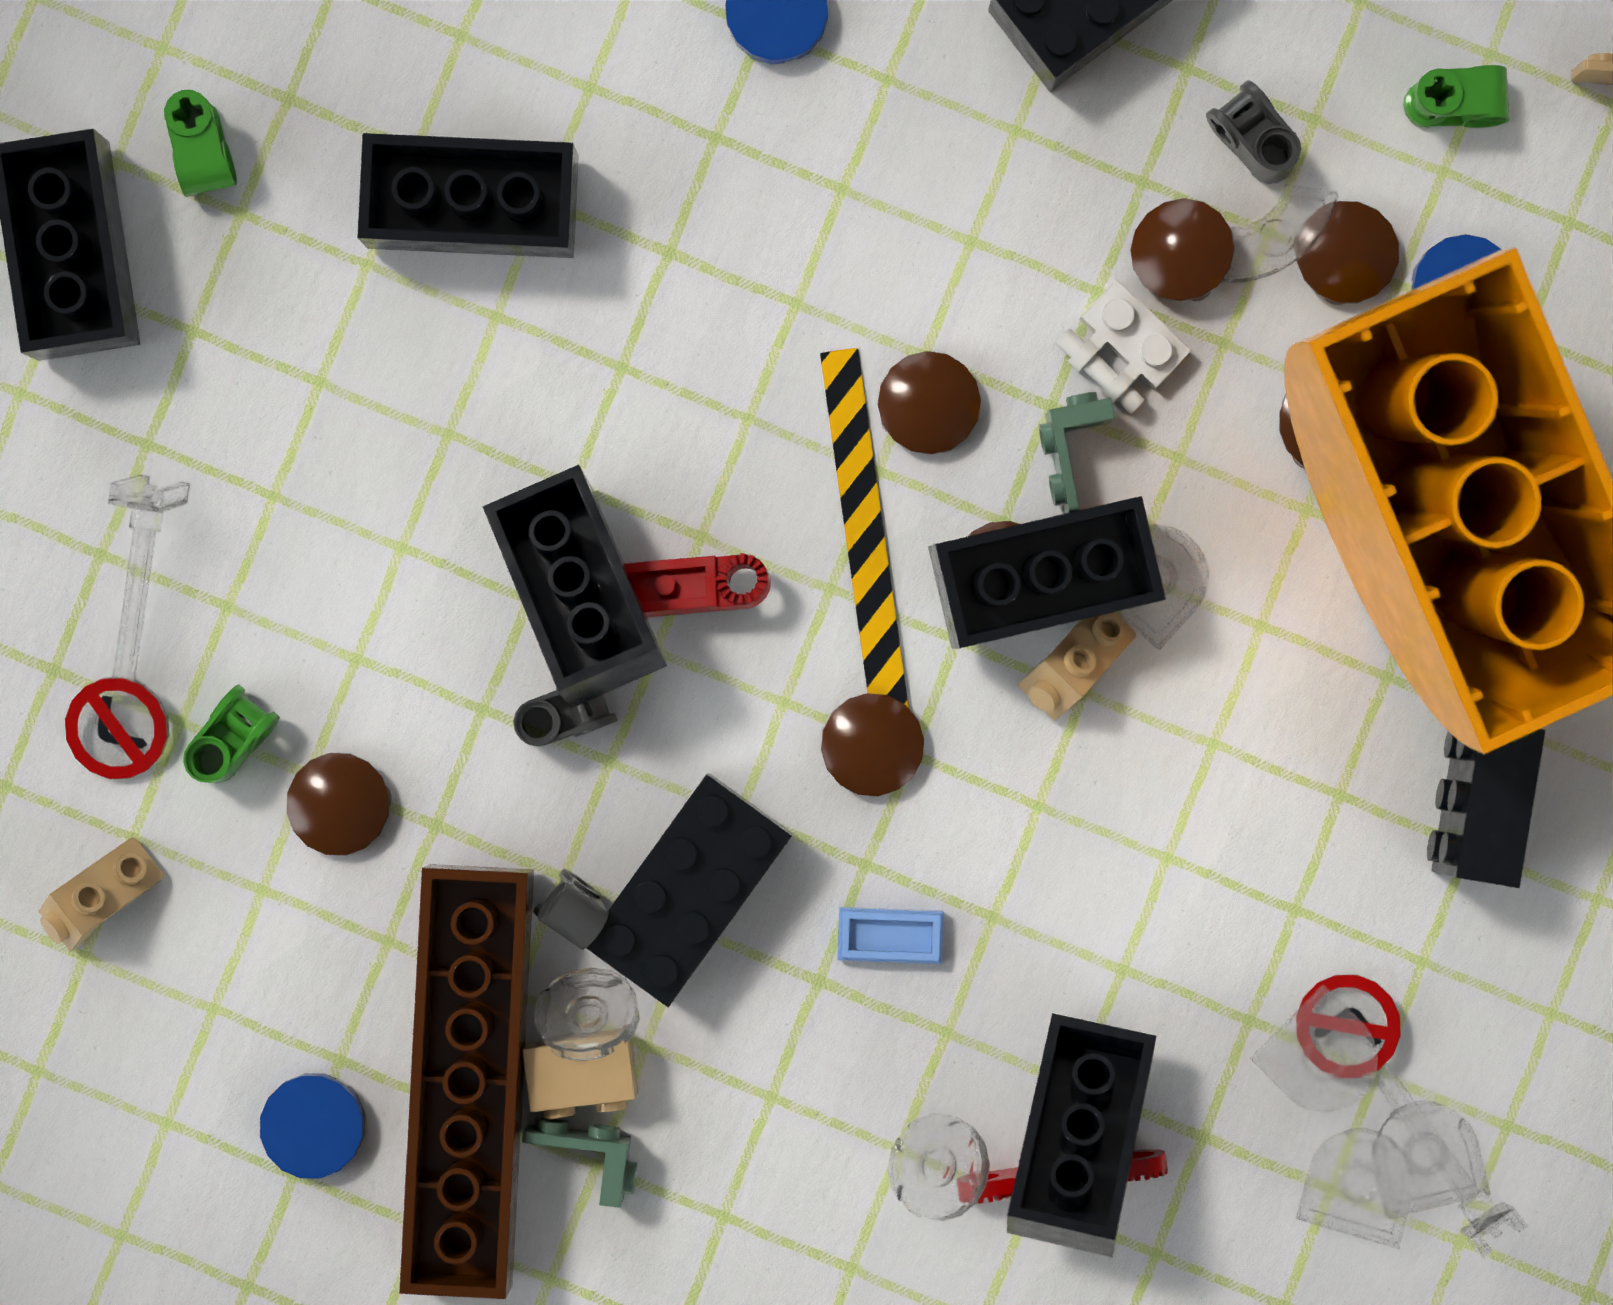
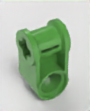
M1482 65L1470 68H1438L1430 70L1406 93L1403 103L1405 114L1412 123L1426 128L1449 126L1487 128L1505 124L1510 120L1507 68L1500 65ZM1428 90H1430L1431 97H1426L1425 95ZM1435 99H1440L1441 104L1439 106H1436Z
M181 90L174 93L166 102L164 118L173 149L172 156L175 172L184 196L188 197L237 185L233 159L225 141L220 116L216 108L199 92ZM195 107L202 115L196 117V126L190 128L182 120L188 119L189 109Z
M239 684L234 686L218 703L209 720L188 744L183 757L186 772L199 782L222 783L228 781L235 775L250 754L270 735L277 725L280 716L275 712L266 713L244 695L245 689ZM237 712H239L242 716L249 720L252 723V726L249 723H247L244 719H242L237 714ZM215 745L222 751L224 758L220 770L210 775L203 770L200 758L202 752L207 747Z

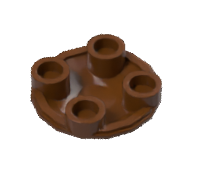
M1185 198L1164 202L1147 213L1134 232L1130 249L1133 270L1144 287L1161 298L1176 301L1203 300L1208 297L1211 290L1221 283L1230 270L1235 250L1232 230L1221 213L1205 202Z
M1338 201L1320 208L1305 222L1294 244L1297 264L1304 281L1318 295L1334 305L1359 303L1376 296L1391 281L1399 263V242L1392 224L1377 209L1361 202Z
M931 351L908 355L891 367L881 383L878 399L880 420L884 430L889 433L895 442L908 450L925 454L949 452L967 439L978 421L981 404L977 382L967 367L948 354Z
M866 693L847 699L832 712L823 729L821 752L827 770L839 785L858 795L881 796L899 790L913 778L923 758L924 737L918 719L905 704L888 695Z
M328 753L310 760L295 774L287 792L286 813L293 832L306 846L325 855L346 856L365 849L381 834L389 817L392 795L389 788L385 785L383 777L368 761L349 753Z

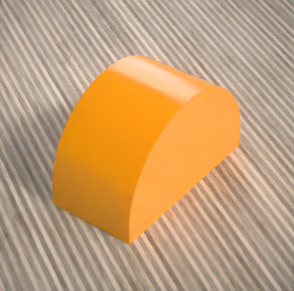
M1517 248L1495 252L1293 344L1288 349L1285 357L1284 380L1286 397L1297 445L1318 506L1349 577L1377 631L1405 677L1438 721L1461 743L1482 754H1486L1613 696V480Z

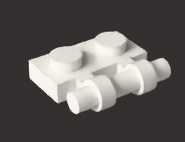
M1117 279L1079 319L1093 332V335L1084 342L1069 329L1056 342L1071 357L1067 361L1078 372L1083 369L1104 389L1101 394L1105 398H1112V403L1117 401L1130 414L1145 400L1130 386L1138 376L1154 390L1192 351ZM1105 344L1127 364L1120 374L1114 371L1096 354Z

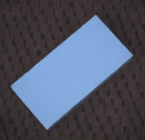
M839 907L837 959L942 964L944 912L939 910Z

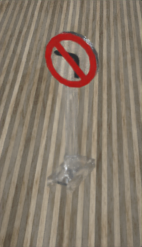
M141 474L110 483L108 504L131 509L129 528L133 529L112 677H104L85 686L71 701L65 718L66 741L74 757L90 772L108 779H129L149 770L163 755L170 736L169 716L160 697L146 684L139 682L136 679L156 532H161L164 511L188 504L190 483L177 482L157 488V485L149 484L150 476Z
M1334 975L1316 983L1302 998L1296 1014V1038L1304 1055L1319 1070L1339 1078H1361L1366 1075L1372 1077L1461 1201L1458 1207L1469 1223L1460 1232L1470 1246L1480 1255L1485 1257L1492 1252V1249L1483 1237L1488 1233L1494 1239L1503 1234L1499 1226L1504 1222L1518 1232L1527 1228L1528 1225L1514 1207L1503 1201L1495 1204L1484 1188L1479 1190L1389 1066L1388 1061L1394 1055L1401 1036L1400 1015L1392 997L1376 982L1359 975Z

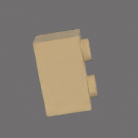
M631 1030L527 1043L523 1048L530 1112L544 1111L545 1119L572 1116L576 1114L575 1107L596 1104V1112H612L626 1109L627 1100H634L638 1094Z

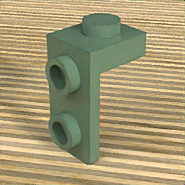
M1096 392L1067 397V406L1050 409L1045 414L1046 423L1039 424L1044 455L1053 454L1056 474L1049 475V486L1054 506L1063 505L1064 514L1080 510L1065 432L1110 424L1115 419L1112 398L1098 400Z
M538 1118L537 1125L529 1124L523 1131V1143L604 1152L605 1160L599 1205L620 1208L624 1199V1193L634 1194L638 1163L628 1161L631 1136L620 1135L619 1127L605 1124H590L588 1131L568 1129V1121Z

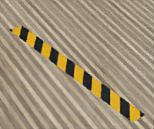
M858 348L822 352L820 358L867 693L888 695L909 708Z

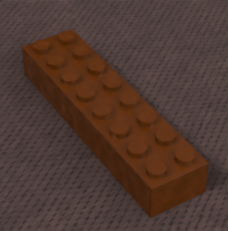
M438 864L422 867L399 1294L506 1299L513 1286L524 1076L523 1048L525 1047L534 869Z

